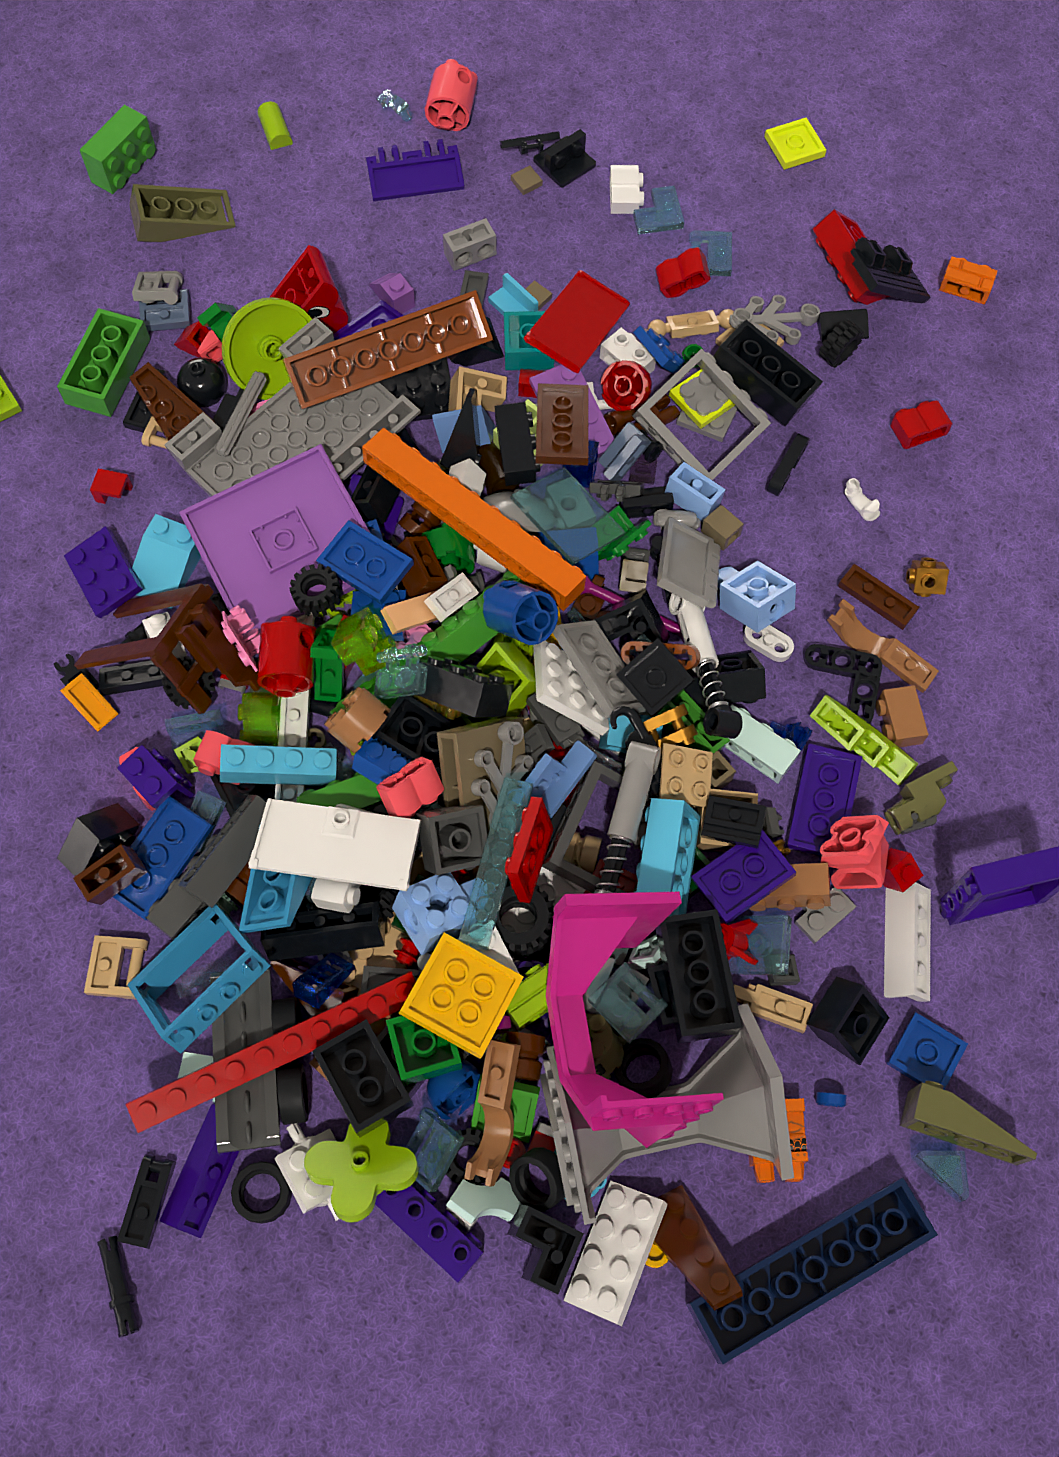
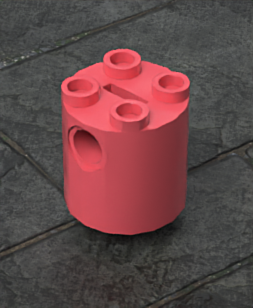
M448 59L446 63L441 64L435 69L425 105V116L435 128L460 131L467 126L477 89V74L454 59Z

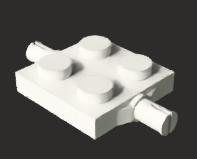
M299 1123L291 1124L286 1129L295 1144L292 1148L277 1155L275 1161L303 1214L316 1207L328 1205L335 1221H338L339 1218L336 1216L331 1204L333 1186L314 1183L308 1177L304 1167L305 1155L312 1146L322 1141H336L330 1129L316 1136L305 1137Z

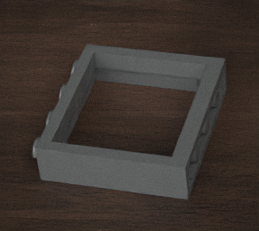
M596 761L591 764L575 788L542 864V867L591 893L595 892L597 889L596 884L600 883L601 879L563 858L597 781L599 780L619 791L623 779L622 775ZM648 794L645 805L650 807L651 798ZM637 881L636 886H635V888H634V890H633V893H634V891H637L638 881ZM616 888L615 891L616 893H627L619 888Z

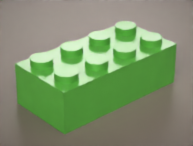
M100 308L97 309L57 385L65 404L105 416H112L130 380L129 377L133 375L150 341L143 320Z

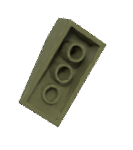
M133 184L129 206L137 241L165 242L235 227L227 190ZM221 196H222V198H223V202H224V206H225V210H226L228 222L226 221V217H225V213H224V208H223Z
M925 1081V1083H921L907 1092L900 1126L1014 1165H1020L1036 1159L1037 1153L954 1093L943 1090L944 1086L942 1084Z

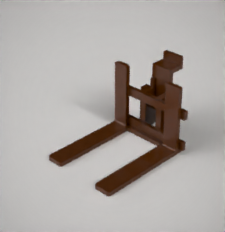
M202 583L129 599L113 613L116 619L180 606L157 637L88 650L74 664L79 670L150 657V660L157 668L161 669L177 688L176 690L179 694L185 697L198 714H204L212 702L197 683L204 671L206 673L214 672L218 668L235 687L249 685L253 691H259L261 688L257 682L258 671L255 672L251 665L247 667L244 665L238 655L237 643L231 644L223 632L224 628L221 625V622L224 621L222 613L210 599L214 591L209 584L203 585ZM179 641L196 660L189 671L183 667L172 653Z

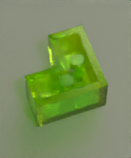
M369 607L340 621L331 645L345 666L356 662L364 676L392 664L397 652L394 640L390 636L387 637L382 629L383 626L380 618L376 614H372Z

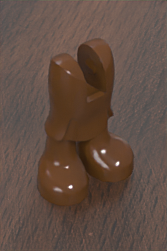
M667 394L650 409L664 425L671 423L680 415V411L675 405L662 410L669 405L671 400ZM639 408L611 411L604 415V419L613 436L616 434L618 436L627 423L635 420L632 416ZM635 420L634 425H635L639 430H642V429L645 430V429Z

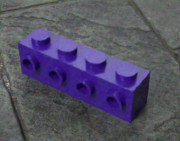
M411 1185L401 1191L386 1192V1190H383L377 1195L375 1205L457 1283L461 1282L484 1254L479 1249L483 1243L470 1231L464 1235L456 1227L460 1222L447 1210L441 1214L433 1206L437 1200L424 1188L419 1193Z

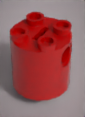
M283 616L280 621L261 624L257 674L259 686L283 698L293 697L296 693L305 692L312 688L315 658H310L311 646L316 639V627L299 623L297 618L293 616Z

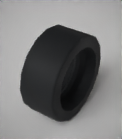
M296 997L272 1001L271 1020L273 1034L302 1021Z
M638 1038L623 1045L624 1056L622 1064L619 1068L616 1067L614 1069V1075L619 1085L646 1098L657 1097L665 1091L671 1082L673 1069L670 1058L661 1044L652 1039ZM642 1055H653L659 1060L660 1069L649 1081L635 1083L628 1079L626 1069L635 1058Z
M303 1064L280 1066L277 1071V1094L281 1121L283 1125L307 1122L309 1118V1103Z
M543 1147L532 1148L514 1160L510 1168L509 1181L513 1193L523 1205L530 1206L540 1212H545L565 1198L558 1158L553 1151ZM529 1164L537 1166L545 1174L550 1185V1195L541 1192L534 1185L529 1174Z
M260 1161L251 1163L243 1168L234 1179L231 1189L232 1204L238 1214L246 1220L260 1224L268 1223L284 1214L290 1205L292 1191L279 1167L273 1163ZM268 1174L274 1177L279 1184V1199L269 1210L262 1212L254 1211L245 1202V1186L255 1175Z

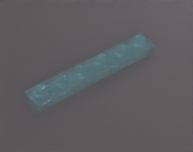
M504 778L458 939L466 945L489 950L508 881V875L505 874L506 860L512 856L514 836L516 832H520L522 812L529 805L533 783Z

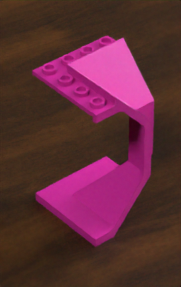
M680 892L564 894L554 906L546 987V1002L559 1081L593 1131L625 1129L643 1146L648 1148L660 1139L673 1137L675 1131L687 1128V1123L700 1119L699 1115L713 1111V1106L724 1100L723 1093L646 1098L596 1074L583 996L616 948H636L682 903Z

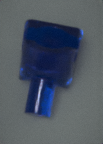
M772 721L770 724L774 733L781 735L780 737L783 739L791 740L801 751L813 731L808 727H801V722L783 725Z

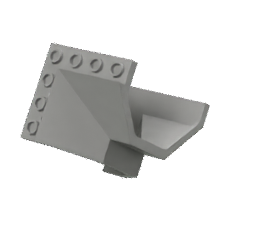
M748 1004L738 1006L742 1028L736 1035H733L688 1081L669 1086L657 1097H653L723 1093L724 1100L713 1106V1111L699 1115V1120L687 1123V1128L675 1131L673 1137L660 1139L648 1148L643 1146L625 1129L593 1131L559 1081L554 1046L546 1047L549 1060L543 1061L545 1073L540 1075V1080L553 1132L567 1206L574 1205L575 1213H582L584 1225L597 1222L591 1200L592 1192L621 1162L636 1156L695 1143H705L769 1160L775 1164L782 1181L794 1178L783 1077Z

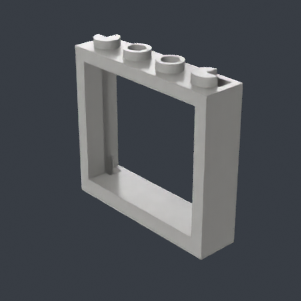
M703 349L699 350L632 416L656 442L659 441L663 444V450L678 466L685 462L711 480L720 474L771 424L767 414L750 401L749 394L743 389H739L733 383L732 376L728 372L722 371L716 364L715 358L709 352H704ZM696 364L755 426L710 472L704 468L650 410Z

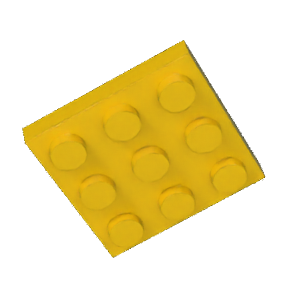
M444 932L399 1014L481 1059L524 976Z

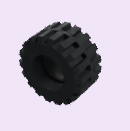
M509 881V886L505 887L502 883L498 886L497 892L492 890L489 893V900H485L483 904L482 926L493 921L509 954L515 956V960H521V956L524 955L528 959L533 957L534 952L540 953L543 951L544 945H548L551 941L554 906L552 900H548V894L545 891H539L538 885L535 886L530 903L519 902ZM512 908H525L535 916L536 922L528 931L514 933L507 930L501 924V918L505 912Z

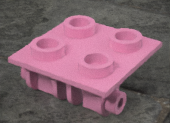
M239 605L230 610L231 614L229 616L222 611L224 621L221 622V625L224 628L225 636L231 644L237 643L238 655L246 667L251 665L255 672H257L258 669L253 656L259 655V630L257 628L252 629L255 624L251 622L244 608L241 609Z

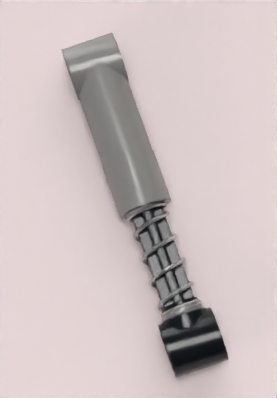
M631 741L625 758V771L607 833L610 836L611 844L607 846L609 850L608 855L603 859L605 866L600 871L602 877L600 883L596 884L597 889L594 893H616L617 886H620L618 880L620 873H623V870H621L623 862L627 860L625 857L627 847H631L629 843H633L636 840L652 777L658 769L661 756L660 747Z

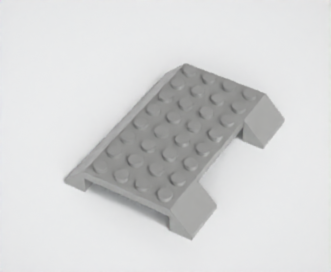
M315 317L281 345L279 351L284 358L335 341L333 332ZM289 382L247 418L228 456H220L214 448L222 431L204 412L164 445L188 476L210 496L222 492L319 444L323 446L343 482L364 463L362 451L364 444L383 427L390 433L397 434L417 417L421 411L403 394L397 399L379 382L301 410L291 382Z

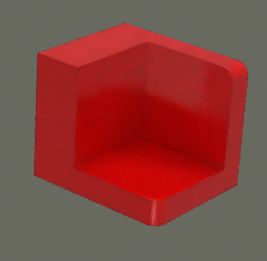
M98 468L90 491L96 502L106 504L108 496L121 498L124 489L132 491L133 485L128 474Z

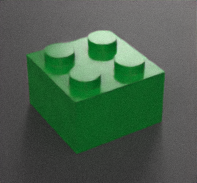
M404 1016L386 1020L403 1086L462 1069V1062L456 1045Z

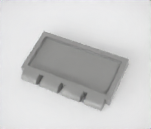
M669 517L664 524L657 586L701 608L705 606L714 608L717 604L720 545L714 543V539Z

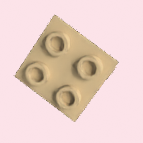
M663 743L659 799L685 800L692 808H696V806L707 808L711 790L713 752Z

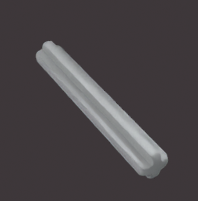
M255 371L252 374L214 448L218 455L225 457L229 455L266 383L267 378L262 372Z

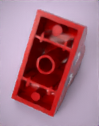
M308 245L270 297L285 299L296 304L312 319L315 317L319 319L334 334L348 324V315L322 252L318 248Z

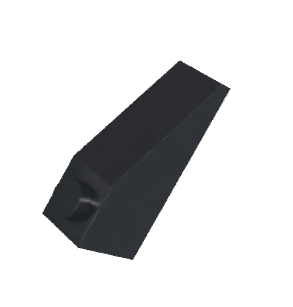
M469 389L440 461V465L447 468L469 458L478 465L482 455L478 454L481 444L475 389Z

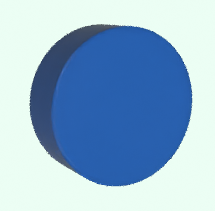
M816 1092L817 1105L846 1106L847 1095Z

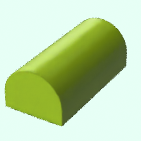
M272 101L261 104L258 108V117L270 149L273 150L292 145V138L279 105Z

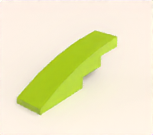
M828 695L823 697L810 714L812 719L847 750H854L873 768L878 767L897 785H902L918 765L914 759L891 740Z

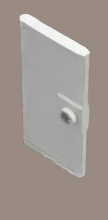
M268 798L254 849L248 862L249 868L407 891L410 886V873L421 820Z

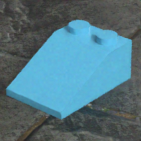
M155 514L143 534L132 567L143 588L136 596L143 597L185 587L201 558L186 525Z

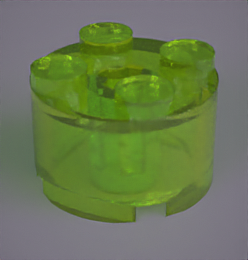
M271 692L243 693L242 704L238 705V720L243 721V729H240L239 740L255 746H278L281 697Z

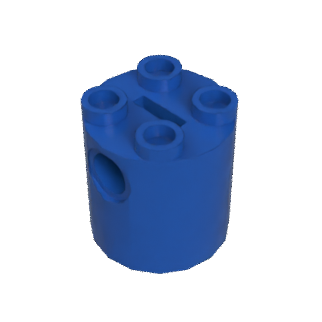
M503 580L484 592L483 615L490 629L528 645L539 644L547 640L553 633L558 622V608L556 601L550 594L514 580Z

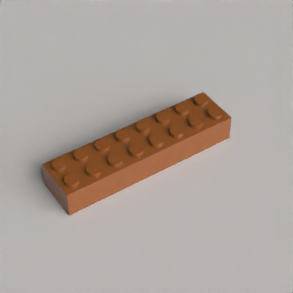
M474 290L287 357L282 361L302 410L493 340L477 291Z

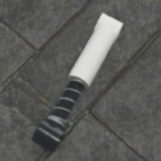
M672 593L669 599V611L677 616L684 643L695 646L701 656L699 664L692 670L701 678L699 683L704 688L702 694L707 698L705 704L708 707V711L703 720L704 731L711 736L735 739L742 730V716L739 712L732 711L728 702L723 699L725 692L720 689L722 682L718 681L717 676L719 672L715 671L719 661L704 615L705 607L701 608ZM688 655V656H689V660L691 661V660H692V655Z

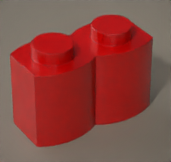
M699 247L687 249L677 258L666 259L656 267L660 290L666 298L679 297L689 289L698 288L711 279L706 256Z
M924 401L916 408L899 410L894 415L890 426L903 448L909 449L947 435L953 423L939 401Z

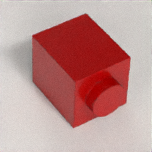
M890 848L888 850L883 885L886 888L903 893L924 875L911 853Z

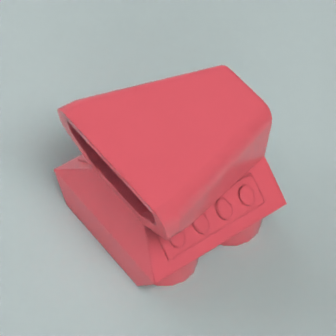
M878 815L842 817L831 826L832 838L820 847L822 855L820 863H828L829 867L835 868L831 875V882L835 888L864 889L882 887L885 880L889 844L884 837V832L889 824L888 821Z

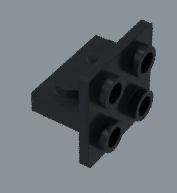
M581 129L570 136L563 137L533 157L534 163L561 188L596 166V161L585 152L586 134Z

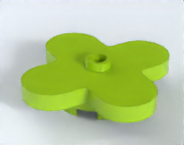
M388 1122L360 1138L350 1123L346 1139L343 1142H319L312 1146L305 1155L304 1167L308 1177L316 1184L333 1186L331 1204L336 1216L345 1222L363 1220L372 1212L376 1197L383 1190H386V1192L404 1190L411 1186L418 1176L419 1167L414 1153L405 1147L389 1146L391 1132Z

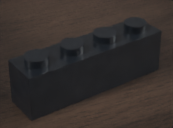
M405 428L397 433L405 444L419 451ZM367 465L351 499L365 523L377 519L378 524H384L400 489Z
M378 901L354 905L350 913L328 909L301 911L296 913L291 926L261 931L260 941L269 961L385 946V921Z

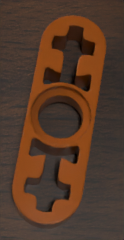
M627 642L621 649L622 660L629 664L634 659V656L629 653L630 650L635 648L636 651H643L653 642ZM663 643L673 656L674 654H685L686 650L688 655H692V660L687 661V665L684 659H677L686 670L693 669L699 664L701 656L695 646Z

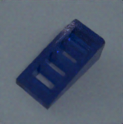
M330 953L292 983L294 996L318 1009L355 970V965ZM332 964H335V965L339 966L341 969L338 970V969L332 967L331 965H332ZM326 971H329V972L333 973V975L330 976V975H328V974L325 973V972H326Z

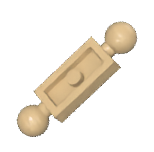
M725 309L717 316L713 310L667 316L666 323L655 319L649 323L647 330L652 328L658 335L662 334L663 336L666 333H670L671 338H685L686 336L699 334L707 335L719 332V325L725 329L731 328L729 318L734 311Z

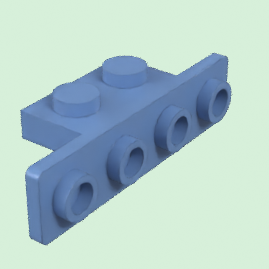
M580 741L575 742L561 762L545 753L524 783L520 785L512 800L525 808L528 807L531 796L543 798L551 820L597 758V754ZM522 815L511 829L514 834L520 832Z

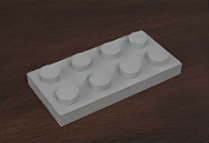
M595 620L560 624L555 627L553 635L607 719L610 718L614 709L621 706L630 707L637 713L646 711L616 675L625 665Z

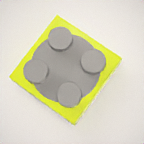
M702 369L669 391V396L700 429L735 406Z

